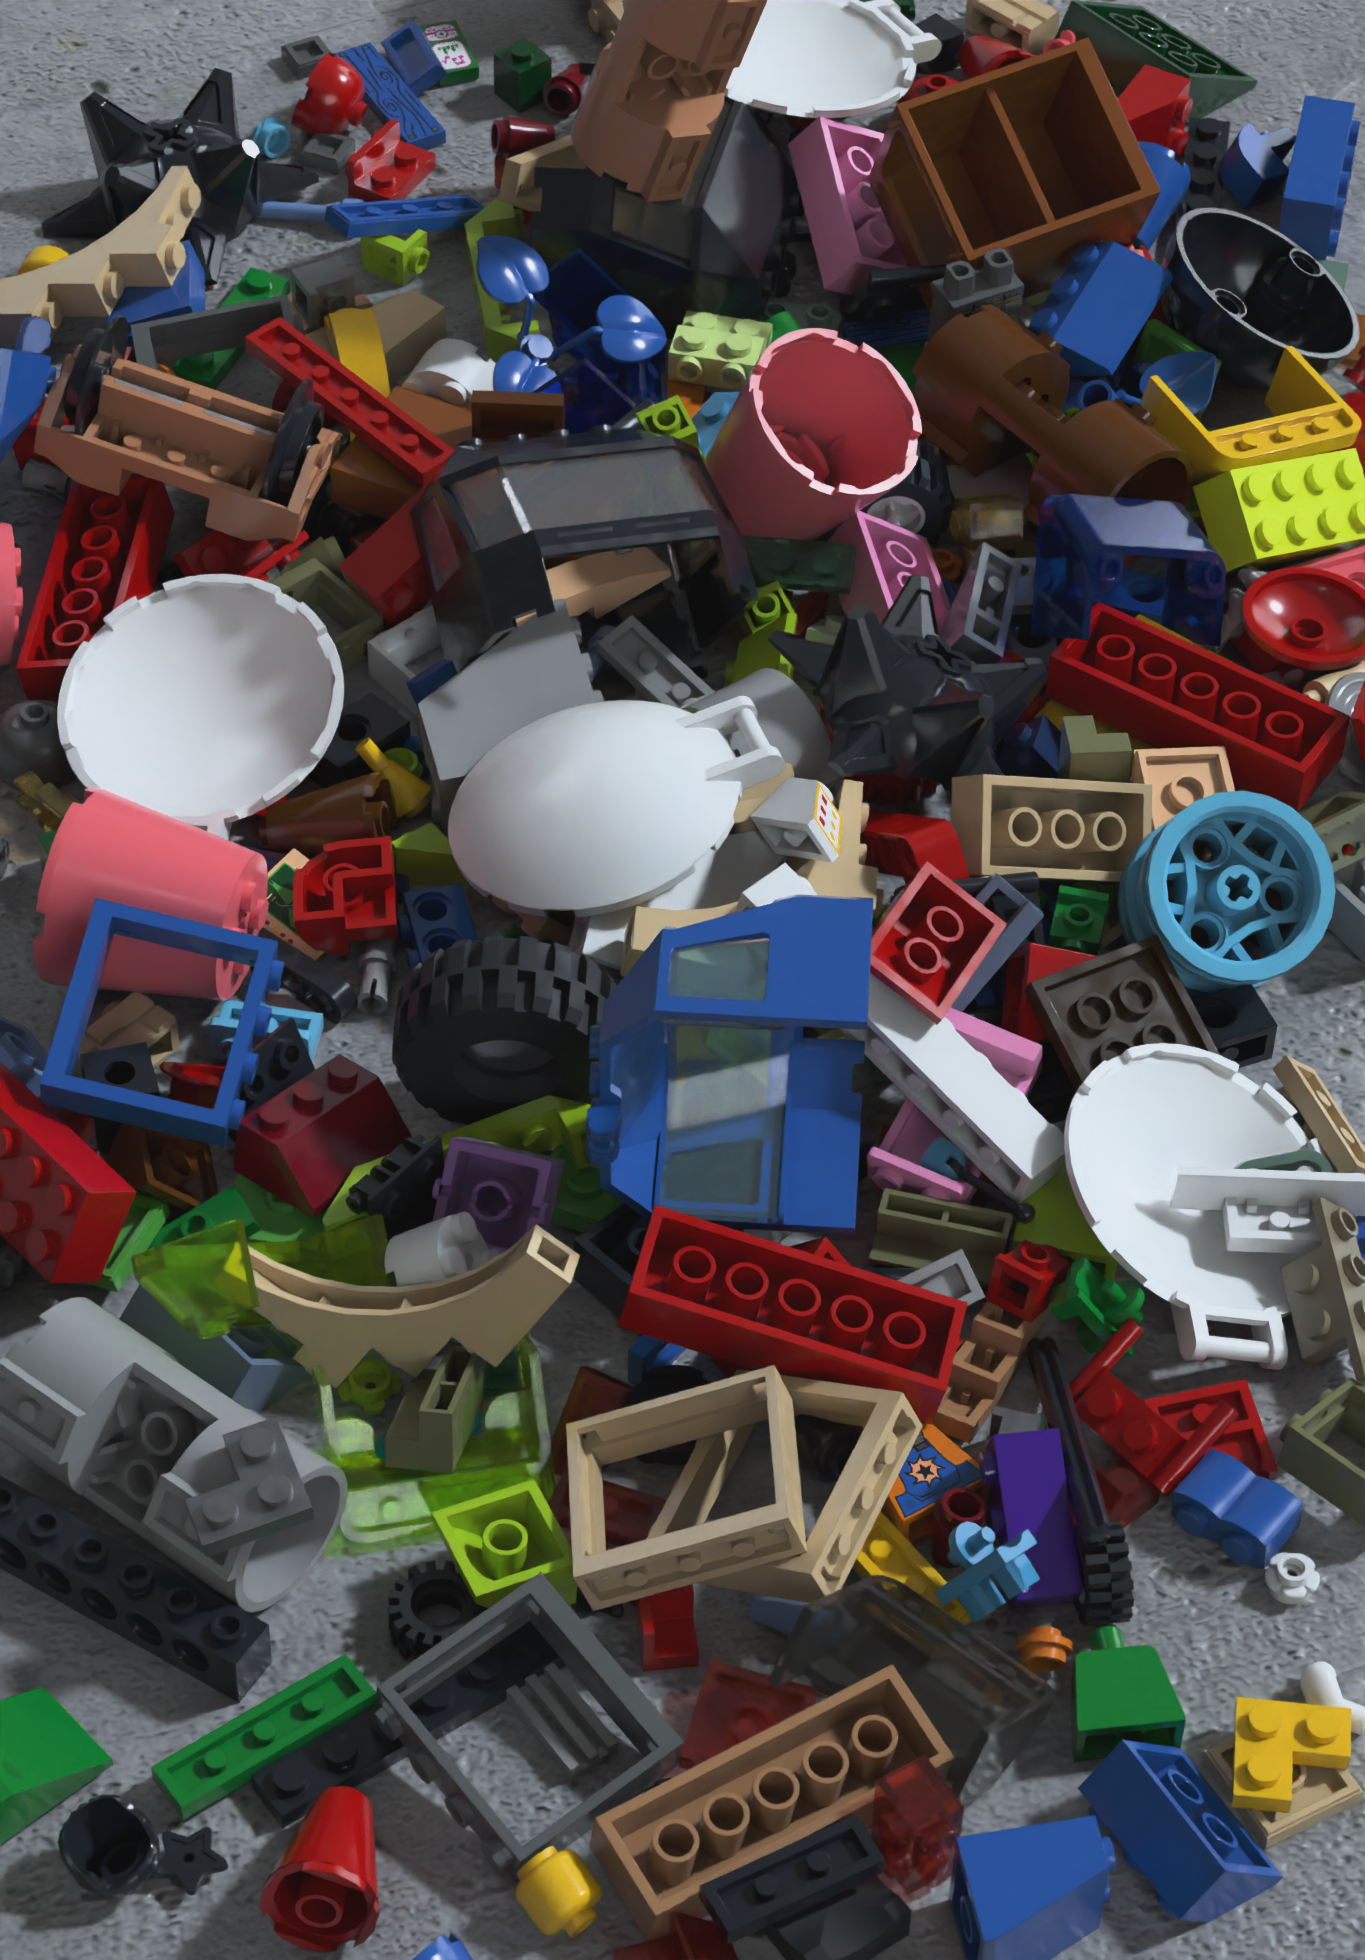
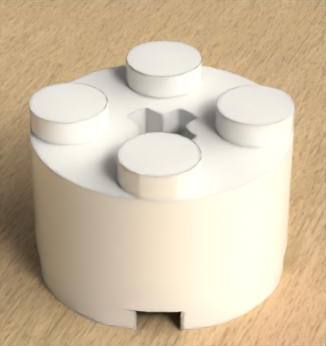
M442 339L425 352L401 387L471 409L473 390L493 391V371L496 363L491 358L485 362L480 356L475 354L478 348L471 343L459 339Z
M464 1211L392 1237L386 1247L384 1264L386 1274L394 1272L397 1286L402 1287L437 1282L476 1269L500 1254L495 1249L488 1248L485 1240L476 1228L474 1219L469 1213Z

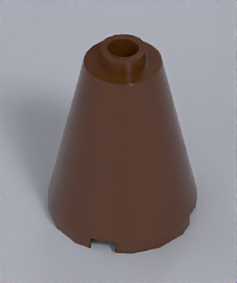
M374 772L271 805L267 810L266 816L260 818L259 832L263 845H269L270 850L289 853L295 848L304 856L314 858L324 852L322 845L343 840L390 836L391 829H398L396 802L391 784L388 779L381 780L384 773Z

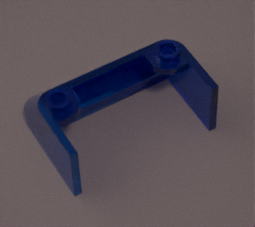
M579 247L547 268L549 274L548 286L544 291L532 294L535 300L553 316L554 331L552 332V337L557 347L587 329L599 326L596 320V311L605 299L614 295L630 296ZM601 335L592 336L566 352V354L570 353L577 360V363L531 393L564 394L565 429L569 430L570 434L585 433L588 429L599 425L612 426L643 399L649 398L653 403H660L668 399L665 348L663 347L659 353L645 361L631 364L620 363L608 358L602 352L600 347Z
M1060 493L1052 494L1046 498L1039 513L1031 635L1089 640L1093 592H1109L1113 590L1120 582L1122 576L1124 555L1168 558L1163 626L1199 645L1220 646L1226 578L1225 565L1220 555L1183 505L1170 501Z

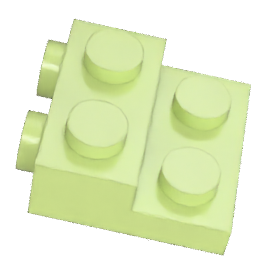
M687 310L683 324H678L669 350L668 380L741 391L757 360L770 346L773 324L752 319H739Z

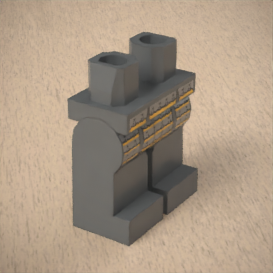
M997 248L986 252L983 265L972 268L968 262L961 260L947 264L944 278L932 281L931 292L935 297L931 303L927 344L956 315L962 314L967 318L978 313L981 305L995 306L1018 323V312L1022 307L1021 296H1024L1025 285L1014 273L1013 260L1004 249Z

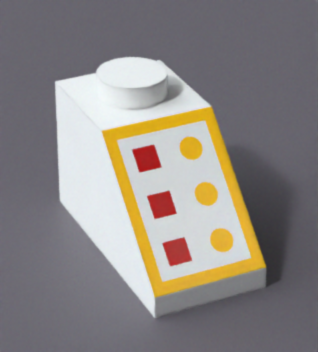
M788 777L750 815L775 854L831 863L839 857L843 818L832 803L834 798L830 790L817 780Z

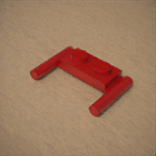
M1129 1318L1124 1321L1072 1380L1069 1387L1078 1417L1161 1492L1168 1496L1237 1418L1239 1413L1222 1400L1188 1440L1182 1437L1109 1372L1145 1332Z

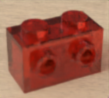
M926 1755L879 1778L875 1784L871 1838L885 1858L884 1874L889 1879L896 1878L907 1895L924 1886L928 1888L936 1887L951 1876L956 1837H961L964 1806Z

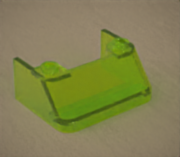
M382 1214L372 1215L299 1241L247 1243L243 1219H236L131 1257L135 1280L186 1331H197L198 1339L229 1334L231 1328L273 1326L268 1319L252 1309L260 1306L248 1246L277 1263L317 1278L357 1286L397 1287L394 1272L386 1274L385 1251L388 1240Z
M528 1334L518 1342L523 1388L503 1391L495 1395L488 1402L483 1417L486 1437L467 1440L453 1474L422 1471L417 1475L403 1468L386 1467V1461L375 1456V1440L377 1436L372 1426L366 1420L357 1416L335 1417L331 1384L323 1365L312 1367L324 1458L340 1468L347 1479V1498L338 1524L342 1533L347 1538L357 1543H372L438 1532L431 1520V1513L433 1511L535 1479L549 1507L551 1506L556 1495V1482L540 1354Z

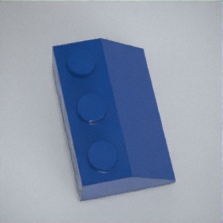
M1115 241L1081 243L1073 252L1072 259L1060 278L1052 285L1051 292L1043 305L1031 318L1027 329L1037 337L1042 331H1045L1064 347L1059 355L1071 366L1069 369L1070 377L1113 375L1172 281V273L1168 269Z
M1122 1740L1078 1787L1079 1791L1091 1805L1088 1808L1090 1815H1095L1097 1824L1113 1833L1124 1847L1122 1855L1125 1861L1136 1872L1148 1878L1158 1891L1156 1899L1166 1913L1177 1920L1211 1922L1275 1886L1283 1878L1282 1874L1181 1748Z

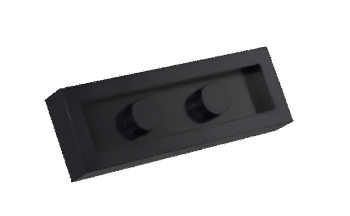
M857 1814L700 1885L699 1898L728 1945L884 1873L885 1858Z

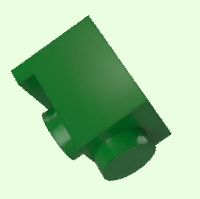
M1060 885L1048 946L1098 956L1109 894Z

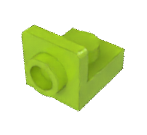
M421 229L415 231L406 241L393 235L360 237L361 269L404 287L417 274L422 273L428 265L430 253L427 246V232Z

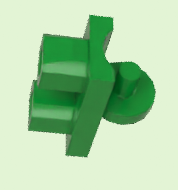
M1085 1257L1072 1263L1069 1280L1052 1287L1048 1305L1049 1310L1060 1321L1075 1316L1081 1318L1077 1335L1081 1345L1092 1354L1099 1351L1127 1319L1131 1318L1136 1324L1142 1321L1144 1313L1140 1310V1307L1145 1299V1292L1135 1281L1128 1280L1117 1284L1113 1279L1106 1280ZM1131 1346L1120 1360L1132 1357L1134 1348Z

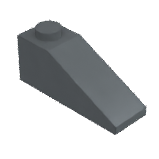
M984 541L978 547L939 633V637L946 640L950 649L966 654L970 661H975L976 664H996L1003 658L1022 565Z

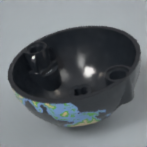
M1214 207L1198 208L1187 212L1181 217L1167 243L1162 267L1172 273V281L1160 298L1161 305L1171 329L1205 351L1213 353L1217 359L1222 361L1217 379L1244 389L1269 391L1285 347L1293 346L1320 376L1333 370L1355 349L1359 341L1360 328L1351 302L1329 272L1303 248L1268 225L1231 210Z

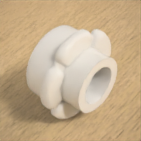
M1283 1552L1276 1554L1269 1560L1268 1566L1270 1568L1265 1571V1582L1271 1595L1278 1601L1285 1604H1299L1307 1600L1311 1593L1318 1588L1320 1575L1314 1571L1315 1564L1306 1555ZM1292 1572L1297 1574V1576H1291L1287 1573Z

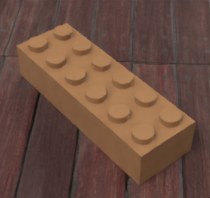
M892 1664L596 1817L589 1847L649 1944L708 1913L699 1898L700 1885L857 1814L865 1829L943 1788L951 1770L954 1756Z

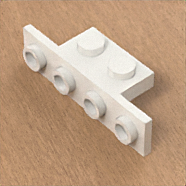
M1177 1166L1170 1198L1171 1209L1223 1211L1227 1251L1307 1254L1322 1246L1312 1202L1323 1197L1339 1207L1346 1208L1353 1216H1365V1174Z

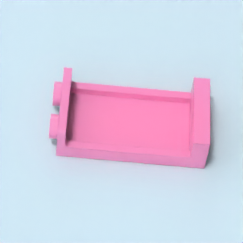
M950 1007L944 1017L953 1024L956 1032L977 1052L985 1055L992 1067L1012 1087L1019 1089L1027 1098L1042 1072V1045ZM907 1097L879 1148L872 1146L867 1154L868 1179L873 1180L875 1185L882 1190L888 1188L969 1205L977 1191L975 1187L960 1178L954 1181L920 1166L926 1151L936 1139L944 1137L949 1141L951 1140ZM964 1154L966 1158L965 1169L983 1180L985 1174Z

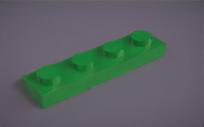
M251 267L220 307L289 294V278ZM246 346L181 358L172 370L179 378L216 390L246 351Z
M344 1654L151 1767L152 1779L180 1817L185 1820L251 1781L252 1774L374 1706L376 1691L348 1656Z

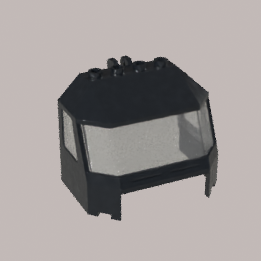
M599 425L588 429L585 433L570 434L569 430L560 429L551 431L539 438L527 439L525 434H514L501 439L500 442L484 443L482 439H469L456 446L410 512L445 659L453 661L458 673L483 655L502 634L517 629V618L536 612L539 619H545L556 612L543 559L615 551V554L619 555L632 553L634 551L633 548L667 544L676 582L679 589L686 592L699 648L709 647L759 601L743 537L709 474L699 449L673 436L633 428L612 429L611 425Z

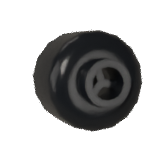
M806 1414L794 1416L799 1468L820 1482L826 1484L837 1482L863 1432L862 1427L835 1423Z

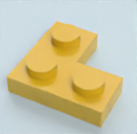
M1245 1697L1236 1698L1234 1707L1231 1807L1289 1813L1292 1802L1293 1764L1348 1770L1351 1758V1708Z

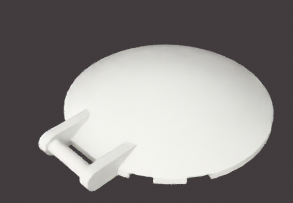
M767 0L740 67L733 69L725 88L724 96L759 110L792 117L817 119L819 116L824 118H841L862 115L887 107L905 95L914 80L917 64L936 58L940 53L942 45L940 40L933 34L924 33L900 13L899 5L893 0H873L868 2L849 0V4L841 0Z
M203 574L163 583L164 589L140 600L133 596L103 618L105 625L89 642L83 640L65 672L59 692L57 725L60 742L67 760L85 789L95 787L107 790L229 840L232 822L253 815L284 797L304 780L323 757L339 724L344 699V675L339 654L326 626L303 601L299 603L282 593L280 587L259 579L231 574Z
M738 696L693 714L674 706L638 700L604 701L568 708L543 717L517 730L493 747L475 764L459 787L451 806L448 819L449 845L455 863L468 883L486 898L492 895L506 901L511 910L543 917L547 916L549 910H574L576 917L609 913L658 896L691 876L696 871L694 863L703 857L709 849L717 851L727 838L735 823L733 813L738 800L742 798V790L778 776L785 767V761L776 747L770 746L756 720L758 715L757 709L752 700L747 696ZM740 730L751 752L736 757L725 735Z
M1158 1043L1126 1049L1122 1055L1108 1061L1104 1060L1079 1086L1071 1101L1064 1130L1066 1168L1077 1203L1086 1221L1107 1251L1129 1274L1152 1292L1170 1302L1179 1350L1183 1359L1201 1362L1206 1357L1258 1362L1264 1369H1282L1288 1358V1346L1282 1318L1291 1314L1280 1268L1305 1254L1227 1251L1223 1211L1171 1209L1170 1198L1177 1166L1233 1169L1239 1163L1246 1160L1298 1150L1316 1151L1322 1154L1330 1163L1324 1149L1317 1138L1309 1140L1293 1118L1297 1111L1281 1094L1268 1083H1265L1262 1087L1258 1086L1244 1075L1238 1073L1239 1064L1218 1054L1181 1044ZM1301 1166L1297 1169V1171H1311L1306 1166ZM1206 1320L1251 1325L1253 1340L1210 1336Z

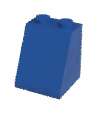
M1095 1815L956 1837L949 1903L964 1960H1050L1099 1928L1103 1904L1110 1903L1111 1899L1108 1874L1115 1872L1116 1859L1110 1837L1101 1838Z

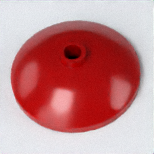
M1291 567L1269 572L1255 580L1247 589L1241 607V618L1244 628L1251 639L1273 658L1297 668L1315 671L1345 668L1365 659V590L1353 581L1321 569Z

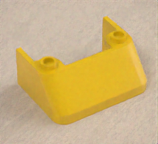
M1293 346L1285 347L1264 404L1272 411L1275 417L1208 431L1158 375L1150 376L1140 403L1143 408L1157 419L1152 427L1191 458L1194 466L1193 486L1229 470L1330 453L1349 447L1355 443L1362 425L1359 416Z

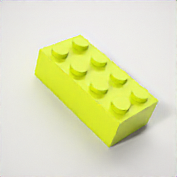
M1356 448L1229 470L1193 486L1219 575L1238 572L1247 565L1258 568L1344 551L1365 542V477Z

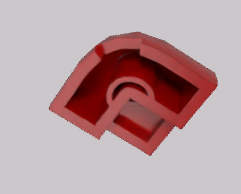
M391 836L343 840L322 845L324 852L309 860L302 869L296 868L293 880L294 925L301 940L312 948L330 954H351L350 942L398 937V895Z

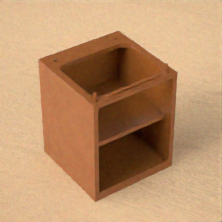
M1089 38L896 104L890 122L885 124L887 130L868 177V181L908 267L950 264L961 260L968 262L972 268L983 265L986 252L1002 248L1013 260L1014 273L1025 285L1024 296H1021L1022 299L1051 289L1052 285L1060 278L1071 261L1073 252L1081 243L1115 241L1120 245L1133 244L1161 193ZM932 283L916 284L930 314L932 299L935 297L931 292Z

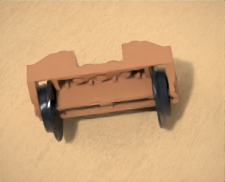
M122 315L115 316L105 330L94 328L87 335L83 345L79 344L73 355L68 354L65 357L60 371V378L55 381L50 389L37 423L34 453L47 457L75 482L119 496L130 476L135 472L146 478L155 479L190 493L210 498L205 526L246 541L283 538L295 542L302 530L316 493L325 477L331 475L330 467L341 455L344 434L323 427L324 405L314 401V385L312 380L302 381L295 391L285 414L124 359L128 343L129 325L126 317ZM65 416L75 421V433L61 429ZM283 493L292 495L288 507L276 503Z

